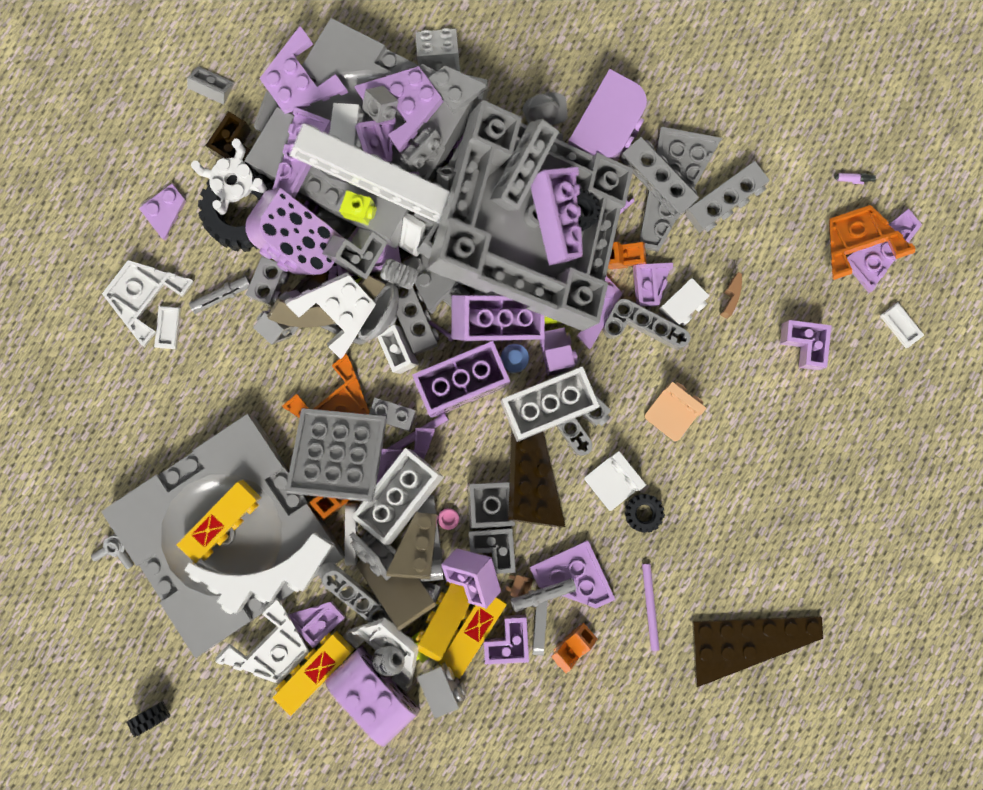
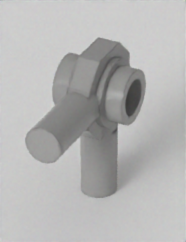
M116 534L106 538L103 548L91 554V558L95 562L106 555L117 556L126 570L134 565Z

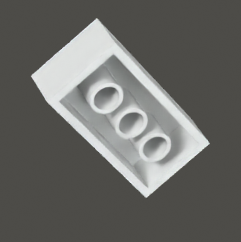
M583 366L501 400V405L517 442L600 407Z
M405 448L376 485L374 501H363L352 515V518L381 543L391 545L444 476L414 451Z

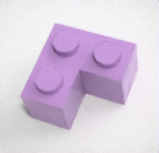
M788 320L782 324L780 344L801 347L798 368L822 370L827 368L832 325Z
M565 328L544 332V339H540L547 376L572 371L578 360L576 351L571 350L569 332L566 333Z
M456 548L441 564L446 581L464 586L470 604L487 608L501 592L491 557Z
M526 615L504 616L505 637L485 638L484 640L485 664L529 662Z

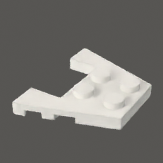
M128 260L102 294L139 343L145 348L156 331L138 320L164 285L181 297H184L194 281Z
M348 273L322 283V286L311 291L308 289L302 292V295L293 299L290 297L285 300L286 305L298 317L317 303L343 329L327 343L328 347L340 359L345 355L376 305Z
M275 597L262 610V614L273 622L276 627L247 656L229 643L215 657L218 664H227L233 666V669L245 670L253 673L254 676L279 684L309 654L307 645L281 602Z
M383 618L349 629L343 635V638L356 649L364 641L375 650L387 646L398 647L404 654L405 663L402 671L394 675L392 680L405 692L412 685L419 647L410 637L399 631L394 623Z

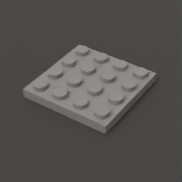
M302 408L286 492L290 494L373 502L387 423L386 416Z

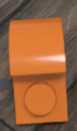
M613 242L608 269H621L636 264H647L644 242L624 245L619 242Z
M317 496L310 502V505L320 518L325 521L350 500Z
M582 623L554 648L555 652L551 657L567 673L574 667L581 656L592 649L598 638Z

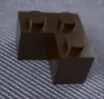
M228 111L205 146L213 155L220 159L234 158L236 149L233 147L232 141L239 139L243 144L252 130L244 120ZM243 145L246 149L243 158V162H245L244 160L248 156L251 149Z

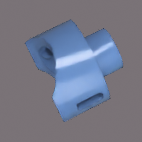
M511 344L502 351L501 361L507 372L518 373L523 371L528 365L529 355L523 346Z

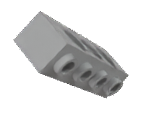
M543 119L529 123L490 197L491 201L507 211L519 210L559 133L557 129Z
M640 137L622 153L620 159L622 163L633 169V174L676 219L681 217L698 200L697 191L683 181L682 175L677 170H672L668 165L667 159L662 155H658L648 140ZM644 158L648 159L651 165H644L641 160ZM656 174H663L666 180H658ZM670 189H677L680 192V195L674 196L670 192Z
M754 161L691 206L685 215L699 234L704 230L709 232L717 226L715 222L720 218L723 221L734 213L732 211L738 206L741 209L749 203V197L753 194L757 197L767 189L765 186L770 180ZM740 184H746L749 191H744ZM724 196H730L732 203H727L724 200ZM707 208H713L716 211V215L709 214Z
M412 287L406 296H399V306L396 314L416 356L437 347L436 341L439 340L436 329H431L428 324L431 318L427 309L422 310L420 303L423 300L419 291H414ZM410 306L417 308L416 314L412 316L406 314V309ZM418 325L425 327V332L421 335L414 333V329Z

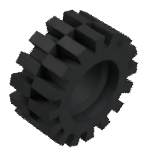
M580 189V194L577 195V205L584 212V216L581 215L578 218V226L581 227V232L599 220L600 212L598 210L601 209L600 205H596L599 201L597 199L593 200L594 195L592 193L588 195V190L586 189L584 191Z
M650 494L634 496L625 507L626 511L624 514L627 523L632 529L643 533L657 530L658 526L662 525L663 518H665L663 513L665 510L661 505V501ZM641 505H648L652 509V517L646 522L640 521L636 514L637 509Z
M161 701L126 723L135 738L165 721L171 715L165 703Z

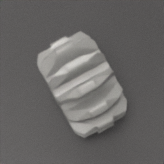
M386 259L385 264L382 266L380 274L382 279L406 289H412L416 283L418 271L415 268L393 259Z

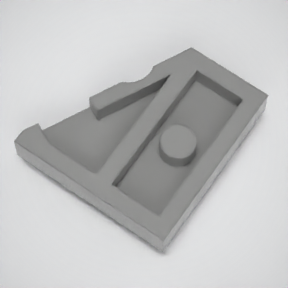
M448 66L442 67L428 78L453 114L487 90L485 83Z

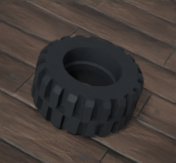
M250 169L254 180L259 178L267 187L266 191L273 190V185L263 174L259 175L256 170ZM235 175L227 178L228 185H233L237 181V176ZM208 180L206 182L208 185L207 189H202L200 193L203 199L198 200V207L201 209L198 214L200 220L203 221L204 229L222 246L229 247L231 250L239 251V249H242L244 252L251 251V247L257 250L258 248L250 242L246 234V225L240 227L228 225L224 220V214H220L213 207V202L215 200L221 201V198L213 192ZM253 190L250 192L251 194L255 195L258 198V200H260V198L264 194Z

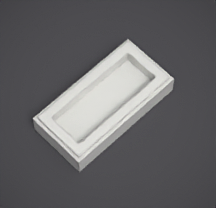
M409 213L406 214L403 219L399 247L417 257L420 254L417 249L423 241L426 224Z
M898 302L880 315L905 348L910 347L924 336Z
M159 306L155 348L177 350L181 316L180 307Z

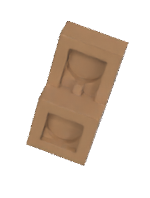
M740 272L733 276L724 291V294L729 296L730 299L720 315L726 319L733 314L742 288V274Z

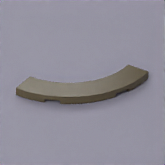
M369 274L368 278H362L358 285L374 300L384 288L385 283ZM279 298L267 315L268 319L274 322L300 328L322 327L336 323L319 305L312 306L303 315L298 317L286 305L285 301Z

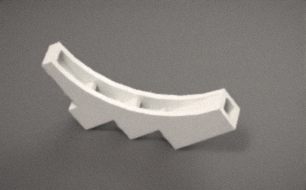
M313 533L303 547L288 560L272 569L258 573H225L210 569L198 562H189L185 571L189 573V578L198 583L202 581L207 584L209 591L215 594L221 593L217 601L222 605L221 609L229 614H236L243 609L252 593H255L254 597L263 603L273 601L286 581L288 582L287 586L296 592L306 590L335 544L318 533Z

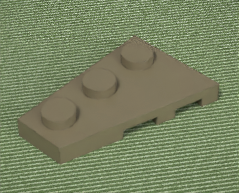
M415 513L386 572L387 576L431 579L437 514Z

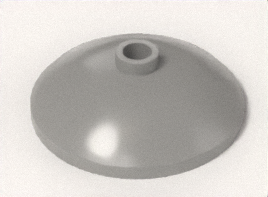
M391 282L386 283L382 291L373 300L376 305L358 332V337L361 340H373L396 322L399 292L395 284Z

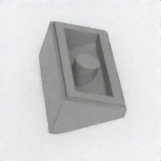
M199 66L187 77L188 89L223 105L234 86V82Z

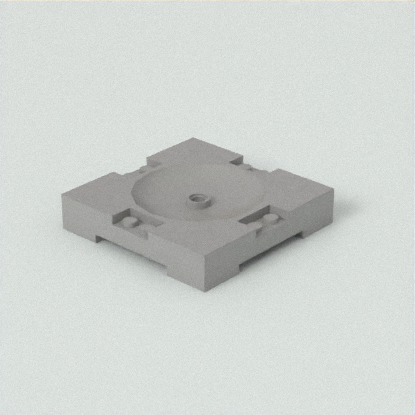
M330 18L302 67L317 87L336 74L348 93L332 96L326 101L320 100L311 103V106L302 108V110L331 121L333 103L359 104L362 109L363 100L356 92L355 86L415 68L419 65L386 49L384 44ZM422 63L419 66L427 78L437 72ZM478 97L455 114L443 101L426 123L424 122L417 130V135L408 141L418 148L414 140L424 129L427 130L428 128H431L433 131L437 130L442 140L437 151L433 152L427 158L424 165L416 171L419 172V175L424 180L430 183L433 182L438 168L442 167L456 141H460L469 114L479 104ZM278 107L273 112L244 160L251 169L256 170L259 175L263 174L272 183L275 182L279 163L283 161V148L288 142V129L294 119L293 112L284 114L282 109ZM362 109L363 113H365V115H366V122H368V121H374V120ZM397 110L395 114L396 124L393 126V131L406 123ZM393 144L392 161L390 164L399 165L403 170L411 172L408 165L405 166L400 161L403 152L399 153ZM311 166L297 195L351 224L373 231L388 242L387 245L395 249L400 243L404 216L408 213L413 216L415 213L314 166ZM346 191L372 198L376 206V214L373 219H370L369 225L346 219L339 212Z
M482 100L468 117L454 168L456 172L447 206L443 209L427 270L485 293L495 292L527 305L526 309L584 331L600 323L608 283L605 282L620 211L626 205L633 169L600 153L591 155L555 139L538 173L544 170L579 167L576 185H579V189H582V191L588 190V195L592 193L594 195L593 200L597 199L599 201L596 205H600L601 209L598 210L600 212L599 220L581 232L582 257L564 263L549 265L531 187L519 210L507 211L490 200L528 125L521 123L522 117ZM580 207L581 215L584 216V212Z
M246 414L195 448L194 452L161 474L153 476L101 511L134 564L140 566L162 601L160 602L161 606L195 658L206 653L260 616L262 610L270 603L267 601L263 603L254 597L255 593H252L240 612L236 614L225 612L221 609L222 605L217 602L221 593L215 594L207 589V584L202 581L198 583L189 578V573L185 571V568L189 562L193 561L177 546L182 538L238 481L244 480L262 497L257 502L259 507L252 514L247 512L242 518L244 522L236 530L233 528L230 530L229 539L220 546L216 544L212 549L214 553L205 562L200 560L198 563L210 569L232 574L263 572L278 566L292 557L303 547L313 533H318L335 544L323 564L326 562L336 564L345 558L344 550L326 523L322 521L320 516L311 507L307 496L286 492L289 469L256 417L250 414ZM287 581L276 596L279 601L295 592L287 586Z

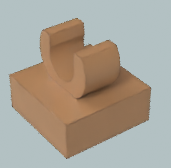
M522 575L509 576L510 579L514 580L513 587L506 586L505 589L511 592V596L519 597L530 591L533 583L532 578Z

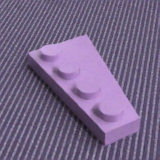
M296 107L293 110V123L290 124L288 129V142L283 148V161L279 163L273 189H283L294 199L311 168V165L290 156L303 123L313 125L327 135L331 126L330 120Z
M909 209L889 224L895 231H899L908 243L922 226ZM887 242L854 252L847 257L852 267V274L868 293L874 290L876 284L883 278L888 268L896 260Z

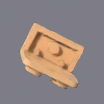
M678 382L669 383L644 415V418L673 441L680 440L696 417L702 415L706 410V407L702 405L704 402L695 395L690 396L686 393L687 389Z

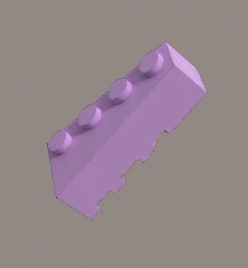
M579 167L544 170L537 174L531 185L549 265L564 263L582 257L581 227L578 226V218L581 216L580 207H577V195L580 194L579 185H576Z

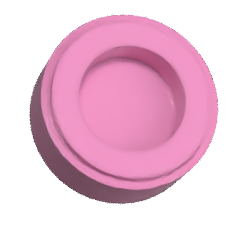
M444 509L438 516V523L443 529H454L459 523V515L453 509Z

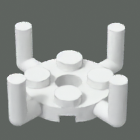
M239 139L232 141V145L236 149L235 157L219 159L212 170L203 168L198 161L191 163V167L198 175L209 178L211 189L221 198V201L215 200L212 205L222 215L227 212L229 202L239 201V199L248 196L252 190L264 193L267 190L261 179L256 178L254 180L250 168L243 162L246 149ZM229 176H237V181L235 184H227V178Z

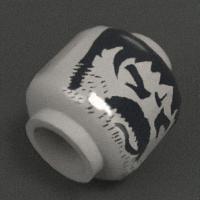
M387 646L379 648L372 656V667L379 676L396 675L404 667V654L398 647Z

